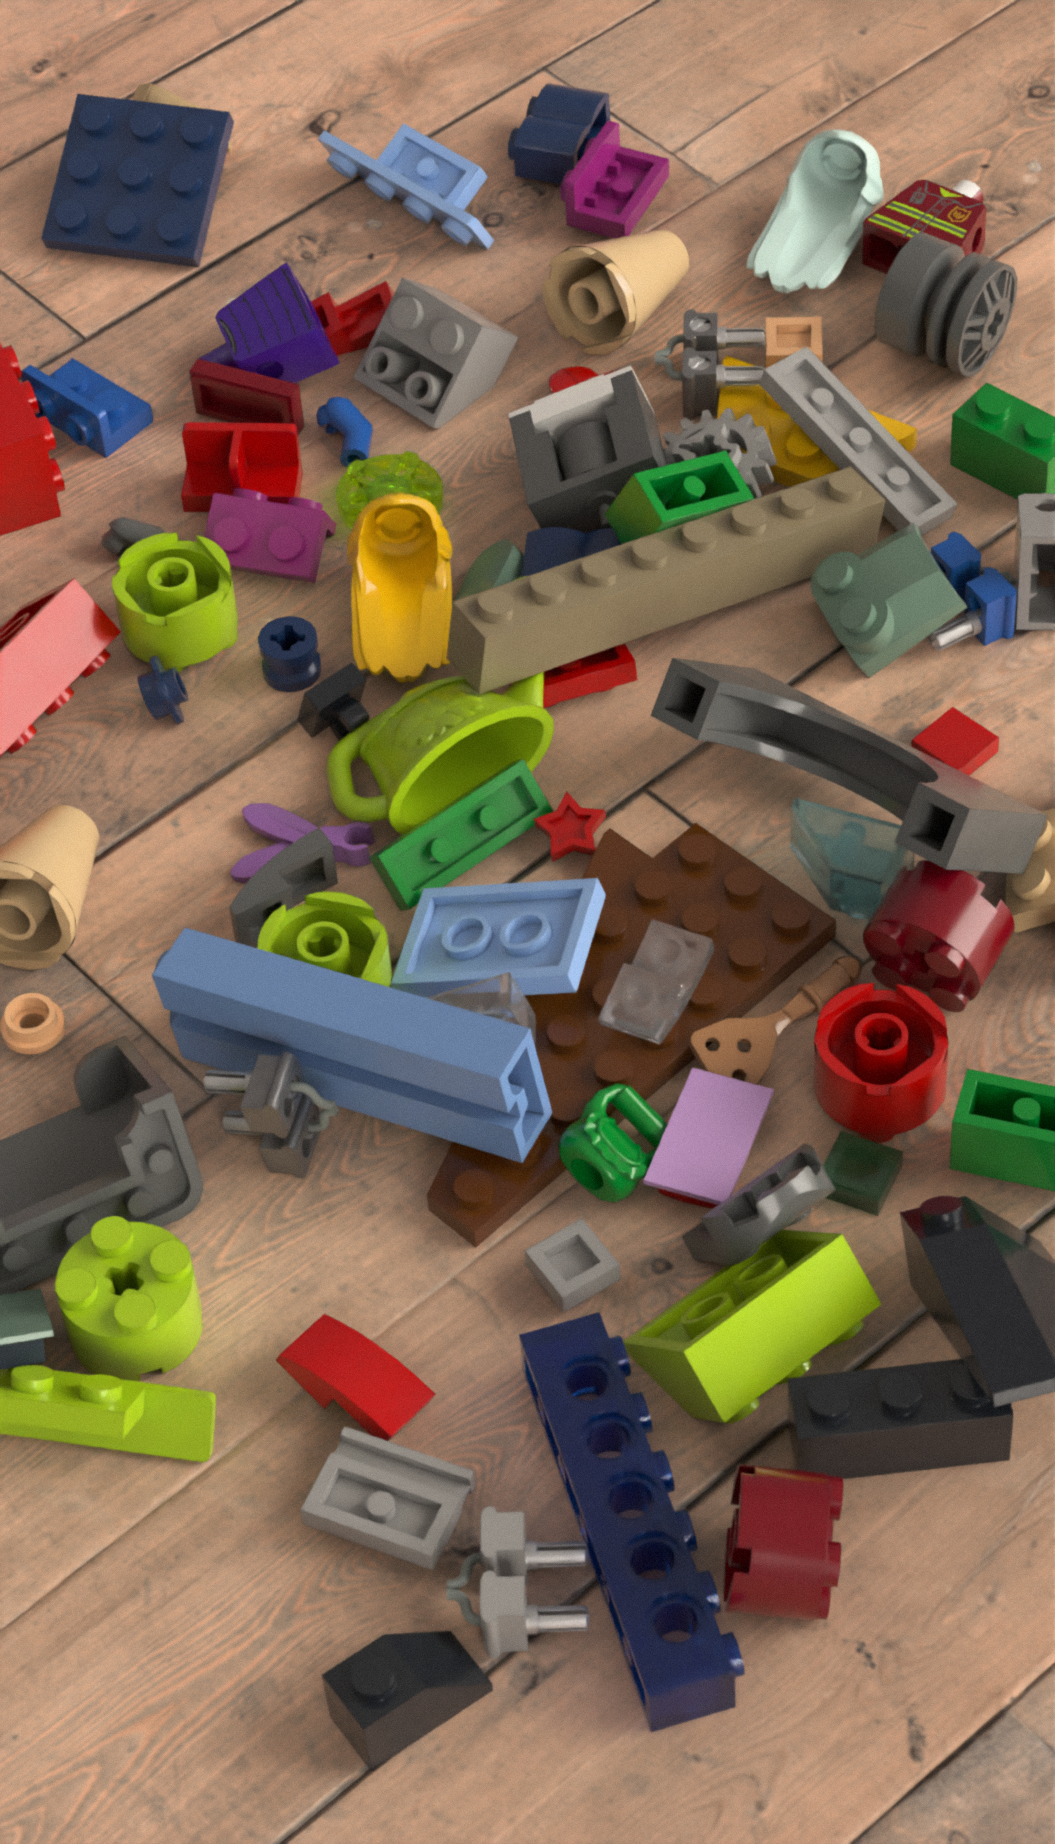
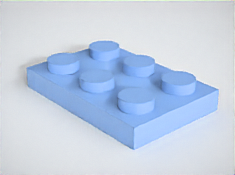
M598 878L423 888L391 981V986L394 989L428 999L576 993L606 894Z

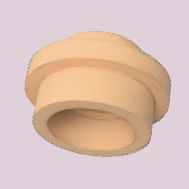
M26 993L14 998L5 1008L0 1022L3 1041L10 1049L21 1054H38L51 1049L62 1039L66 1027L64 1015L60 1007L52 1002L50 998L40 993Z

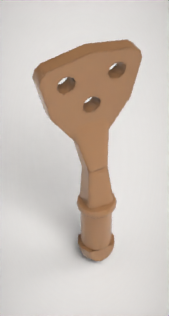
M853 956L839 957L832 962L831 967L809 984L801 985L798 988V994L782 1009L764 1017L726 1018L695 1031L689 1040V1047L704 1071L732 1078L733 1073H741L745 1082L758 1085L770 1067L775 1042L783 1031L812 1012H820L823 1005L845 987L853 986L860 977L862 965ZM706 1042H714L718 1050H708ZM737 1044H747L749 1052L739 1051Z

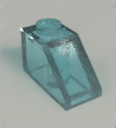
M795 798L791 805L792 851L830 909L846 913L857 919L870 920L900 868L907 864V870H914L915 853L894 843L901 825Z

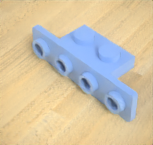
M404 123L377 160L325 130L319 136L318 141L330 154L326 161L346 178L352 179L355 174H358L366 179L364 184L382 199L390 201L395 196L404 201L402 206L420 221L426 224L432 218L442 223L441 229L463 246H467L470 241H473L488 250L494 242L481 223L474 216L464 211L488 178L480 166Z

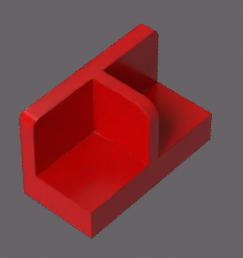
M184 423L182 438L187 462L181 492L184 512H210L213 493L233 496L234 489L236 488L263 493L268 496L267 501L288 504L290 497L300 496L303 469L295 424Z

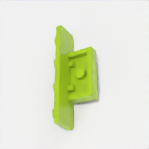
M24 1365L0 1370V1434L198 1462L208 1461L213 1454L216 1396L213 1392L123 1380L104 1374L87 1375L58 1371L39 1365Z

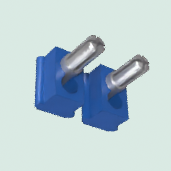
M949 533L947 540L931 547V554L945 577L965 602L967 608L960 618L938 628L929 635L932 647L937 651H941L969 636H975L984 646L1002 637L1005 639L1012 638L1014 636L1017 590L1012 586L1016 584L1015 578L1008 571L1000 573L996 568L981 566V553L961 533Z

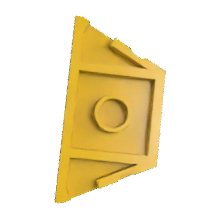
M728 355L723 359L722 364L725 366H754ZM725 386V388H720L717 419L728 408L732 409L736 420L745 414H749L752 416L756 427L761 425L764 427L777 464L769 467L774 477L773 481L792 487L840 470L761 386ZM868 410L907 452L912 451L916 447L917 428ZM739 447L742 453L747 454L745 449Z

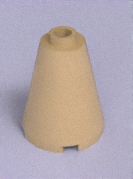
M660 229L567 248L551 259L548 267L552 266L550 277L543 281L542 293L547 313L557 331L566 340L574 337L583 345H587L581 350L590 355H607L623 347L685 277L689 269V256L686 247L674 233Z
M68 805L53 806L0 846V963L25 970L48 968L58 962L60 957L72 946L99 843L98 829L93 820L83 811Z

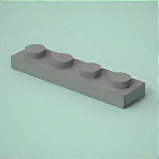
M807 346L764 369L759 383L761 387L840 470L852 467L885 499L883 515L898 531L915 522L922 533L925 534L952 517L957 506L952 497Z

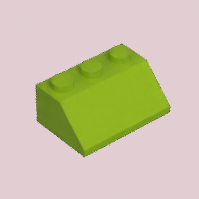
M782 1229L762 1243L759 1250L753 1256L736 1265L725 1266L621 1343L627 1354L691 1417L731 1424L753 1413L760 1404L758 1397L774 1385L788 1383V1378L800 1377L806 1373L812 1366L810 1358L827 1345H836L855 1336L864 1326L862 1319L882 1304L843 1234Z

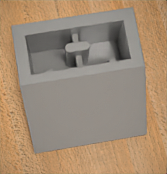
M402 277L353 378L429 426L439 429L494 388L519 337L440 289Z

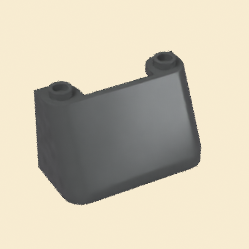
M126 1036L93 1049L85 1054L77 1064L73 1078L75 1091L81 1106L0 1140V1295L17 1292L57 1274L61 1261L69 1249L82 1237L89 1234L97 1221L105 1217L118 1216L126 1219L128 1222H144L164 1227L192 1212L200 1202L203 1192L202 1176L173 1092Z

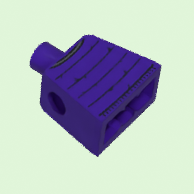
M288 263L275 269L218 311L215 319L226 343L199 357L202 360L292 383L340 364L310 298Z

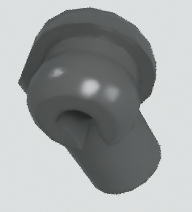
M121 517L109 523L111 528L104 533L101 541L102 545L110 553L120 558L129 547L140 540L166 532L159 526Z

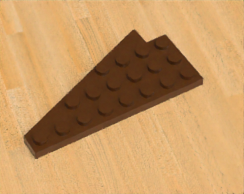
M697 823L693 824L653 858L611 828L603 834L582 879L598 878L606 897L577 992L524 995L511 1022L531 1029L552 1115L523 1163L452 1142L427 1193L429 1211L476 1248L566 1170L559 1155V1140L567 1127L581 1118L586 1103L596 1091L617 1083L630 1085L646 1101L696 1058L689 1047V1040L695 1031L726 1018H742L836 937V920ZM706 1042V1048L710 1046L713 1042ZM611 1103L608 1104L606 1114L608 1117L614 1118L616 1120L615 1123L618 1125L625 1117Z

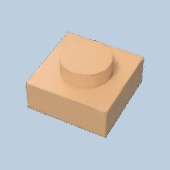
M822 317L766 318V368L806 346L823 363Z

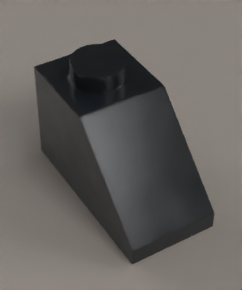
M451 1631L384 1634L322 1674L330 1718L370 1771L493 1691L492 1682Z

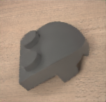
M804 1143L701 1217L703 1222L683 1235L682 1239L694 1260L721 1263L725 1266L736 1265L753 1256L759 1250L762 1243L780 1230L805 1218L813 1206L836 1189L814 1148Z

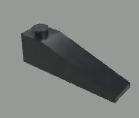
M953 1196L933 1197L924 1201L918 1208L900 1212L911 1287L962 1361L966 1363L969 1371L994 1407L1055 1392V1260L1042 1243L966 1196L959 1198Z

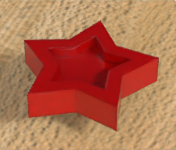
M566 791L556 811L535 818L533 821L535 826L550 838L551 859L554 862L573 851L593 855L596 850L593 834L607 815L604 809L581 808Z

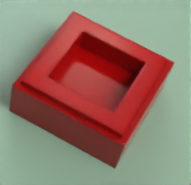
M951 707L912 739L911 747L970 776L998 752L999 737L956 708Z

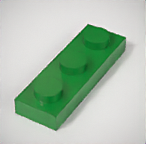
M524 759L516 760L371 855L369 859L399 910H410L419 903L423 888L444 887L535 825L533 819L554 811Z

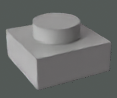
M582 1218L525 1250L526 1266L563 1313L621 1280L620 1264Z

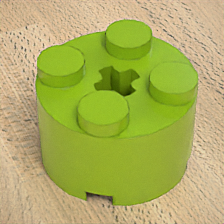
M161 533L142 539L122 554L118 560L120 568L116 575L112 576V589L125 645L135 656L150 663V657L157 655L165 671L174 667L180 672L186 666L210 659L222 650L233 646L238 639V611L228 557L219 545L202 536L196 535L197 542L178 540L177 533Z
M330 891L305 895V903L286 911L285 904L275 910L261 928L258 938V949L392 988L391 981L393 975L387 932L384 924L382 926L375 917L374 909L358 897Z
M118 1216L105 1217L97 1221L93 1225L91 1232L77 1241L61 1261L56 1275L55 1292L66 1333L78 1360L93 1374L111 1375L123 1380L141 1381L139 1374L151 1372L161 1368L162 1374L183 1363L195 1349L203 1329L202 1305L189 1249L169 1231L149 1223L128 1222L126 1219Z

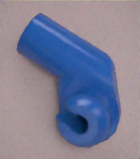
M342 397L329 398L327 404L319 407L316 413L317 423L319 427L327 424L325 432L328 434H335L339 431L342 433L343 442L340 462L343 466L352 470L362 469L367 465L373 435L372 424L349 399Z

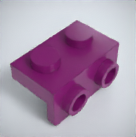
M608 120L597 137L589 139L583 157L574 170L569 169L564 175L560 188V198L565 202L566 225L612 238L629 236L668 179L669 159L621 147L619 123Z
M243 488L234 489L233 496L213 493L204 537L212 540L223 549L228 557L231 570L310 583L316 582L325 536H334L336 523L322 510V504L300 497H290L288 504L267 501V495Z

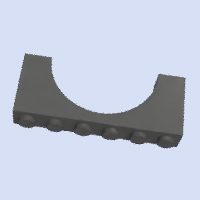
M672 658L650 715L696 740L723 744L775 759L831 781L872 801L903 821L894 843L944 869L1024 874L1048 816L755 668Z

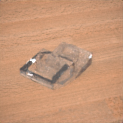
M652 919L632 965L623 963L599 1015V1024L660 1045L687 1006L715 950L712 939Z

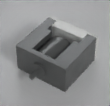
M631 365L607 375L596 376L538 399L531 405L508 413L527 504L540 528H569L585 534L598 529L612 528L604 514L632 475L667 465L654 410Z

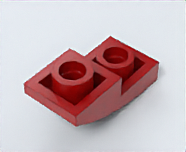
M323 1314L275 1360L324 1409L335 1400L371 1436L389 1442L436 1395L414 1373L379 1345L348 1325L326 1314Z

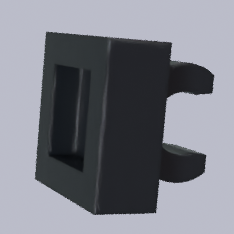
M351 662L304 693L297 721L311 738L330 727L340 741L370 718L368 712L360 703L367 680Z

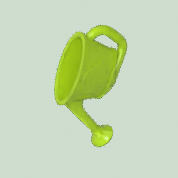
M544 672L513 682L501 695L491 690L478 694L463 676L438 679L408 690L397 703L343 737L334 745L328 755L326 772L331 799L338 812L353 821L370 823L388 819L397 833L404 834L513 761L524 759L529 770L532 772L549 748L554 733L553 718L547 710L543 709ZM361 755L362 760L370 767L381 793L380 796L366 798L356 795L350 768L352 762Z

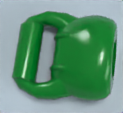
M617 1083L596 1091L586 1103L581 1118L567 1127L558 1143L560 1159L568 1172L589 1193L600 1200L616 1203L630 1196L638 1186L639 1181L645 1178L668 1124L630 1085ZM609 1103L655 1148L649 1153L642 1152L640 1144H635L615 1123L616 1120L607 1116L606 1108Z

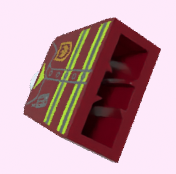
M926 179L915 181L863 221L862 264L887 274L899 251L913 236L921 232L962 247L965 256L973 252L980 254L985 243L987 208L983 204L984 197L981 189L969 180L959 181L952 189Z

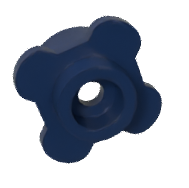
M158 656L150 657V664L153 670L137 677L143 700L154 719L158 720L172 714L177 724L183 723L184 716L180 704L188 701L184 682L176 668L173 667L165 671Z

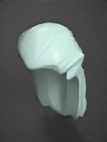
M838 129L824 130L815 135L803 146L801 153L797 154L792 172L789 173L786 179V187L774 212L748 256L746 268L753 269L754 275L764 278L769 276L774 290L781 293L785 292L788 294L799 290L805 285L809 289H814L815 287L825 289L832 284L840 275L845 262L852 254L863 233V221L871 215L873 207L883 201L884 192L880 178V161L876 150L858 134Z

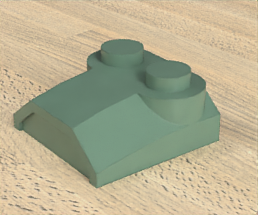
M915 522L858 555L842 551L828 556L817 566L811 578L812 595L833 632L857 666L869 678L967 608V605L945 577L921 537L923 533Z

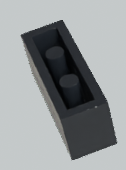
M962 1359L788 1378V1427L796 1470L827 1473L830 1476L850 1479L1010 1460L1014 1417L1012 1405L1009 1403L994 1407Z

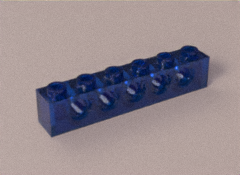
M600 1312L520 1334L523 1374L582 1540L587 1544L589 1560L650 1731H658L736 1707L735 1678L745 1675L741 1652L732 1632L721 1634L713 1615L721 1612L718 1592L710 1571L707 1569L697 1572L690 1554L698 1550L694 1528L686 1509L674 1511L668 1495V1493L675 1491L671 1467L664 1450L652 1452L646 1434L653 1432L649 1409L642 1392L634 1394L629 1392L624 1377L631 1376V1367L621 1336L617 1335L609 1338ZM585 1394H595L599 1396L598 1398L592 1400L578 1399L579 1396ZM607 1451H615L621 1453L620 1456L615 1458H602L597 1456ZM627 1510H638L645 1513L636 1518H625L618 1515ZM649 1570H661L668 1573L659 1579H646L640 1576V1574ZM673 1631H682L691 1635L689 1639L681 1642H670L662 1638L663 1635Z

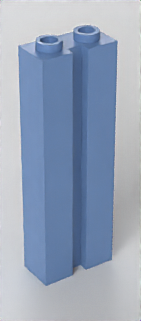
M186 927L182 930L171 948L160 956L155 971L152 974L164 1009L171 1010V1028L181 1055L185 1059L220 1070L247 1072L254 1069L258 1055L281 1056L283 1052H290L296 1056L306 1078V1084L315 1088L321 1097L327 1100H335L337 1106L523 1163L552 1115L530 1028Z

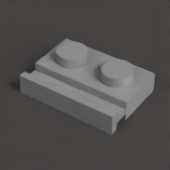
M344 1426L340 1434L341 1441L335 1453L331 1452L301 1508L303 1524L434 1570L463 1512L462 1505L468 1493L472 1494L476 1486L474 1471Z

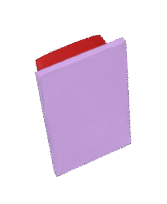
M692 1068L645 1175L644 1184L658 1188L660 1194L711 1209H714L732 1196L773 1097L774 1089Z

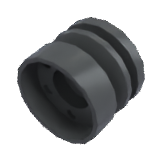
M924 232L913 236L899 251L881 288L875 312V333L878 341L917 357L927 352L931 363L942 367L949 366L951 371L971 377L977 374L992 358L1003 339L1011 319L1017 293L1015 269L997 260L990 261L988 257L976 252L965 256L962 247Z

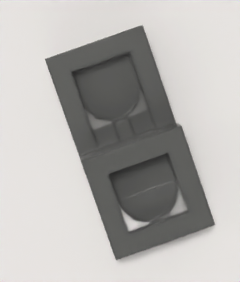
M320 828L301 837L279 852L262 866L239 891L229 907L235 942L258 948L261 928L275 910L286 904V911H288L295 905L305 901V895L323 892L338 884L333 845Z

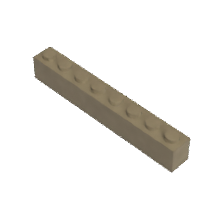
M848 467L453 601L446 658L478 694H482L812 577L817 566L834 553L847 551L858 555L877 543L885 499L852 467Z

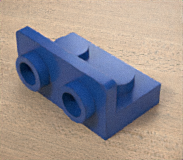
M73 358L49 376L32 365H28L21 371L22 382L27 380L30 382L38 403L39 413L35 414L36 417L46 416L51 425L66 433L76 444L80 446L86 445L105 458L154 421L149 403Z

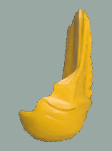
M397 492L396 494L389 493L370 501L358 515L347 540V561L352 566L351 633L354 661L359 670L367 668L372 675H380L386 670L399 683L415 682L425 672L427 664L436 670L441 665L446 666L450 664L446 657L452 611L450 559L453 554L452 543L448 530L443 527L442 520L435 506L426 499L412 494H404L402 492Z

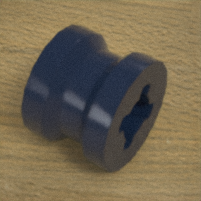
M293 616L280 617L268 622L261 629L258 636L259 651L263 658L262 670L264 680L270 687L283 692H296L312 686L319 679L322 669L320 655L317 652V633L309 621Z

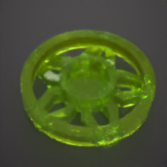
M405 451L402 454L379 455L363 461L355 460L347 467V472L340 479L336 489L338 513L342 521L352 529L358 515L370 501L385 494L402 492L431 502L439 515L444 505L443 483L438 472L431 465L419 459L418 454ZM388 470L387 475H384L382 471ZM401 470L406 471L402 476L397 475ZM368 476V477L373 478L374 480L371 481V480L365 479L364 477ZM355 485L357 489L350 495H348L352 487Z

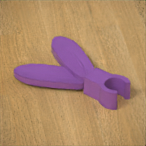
M268 803L247 805L243 808L242 812L244 820L250 829L277 842V844L262 848L241 858L231 869L232 879L236 882L247 883L262 866L279 852L318 827L275 805ZM353 822L346 826L321 827V830L332 842L335 862H346L352 866H364L371 863L368 847L364 844L372 845L375 843L372 828L369 824Z

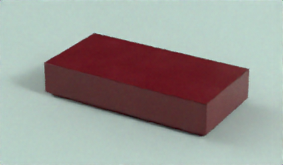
M197 359L189 370L196 413L233 423H292L297 427L298 436L303 430L305 424L299 384L202 359Z

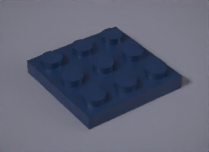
M77 94L41 237L45 246L50 249L199 267L234 124L230 112Z

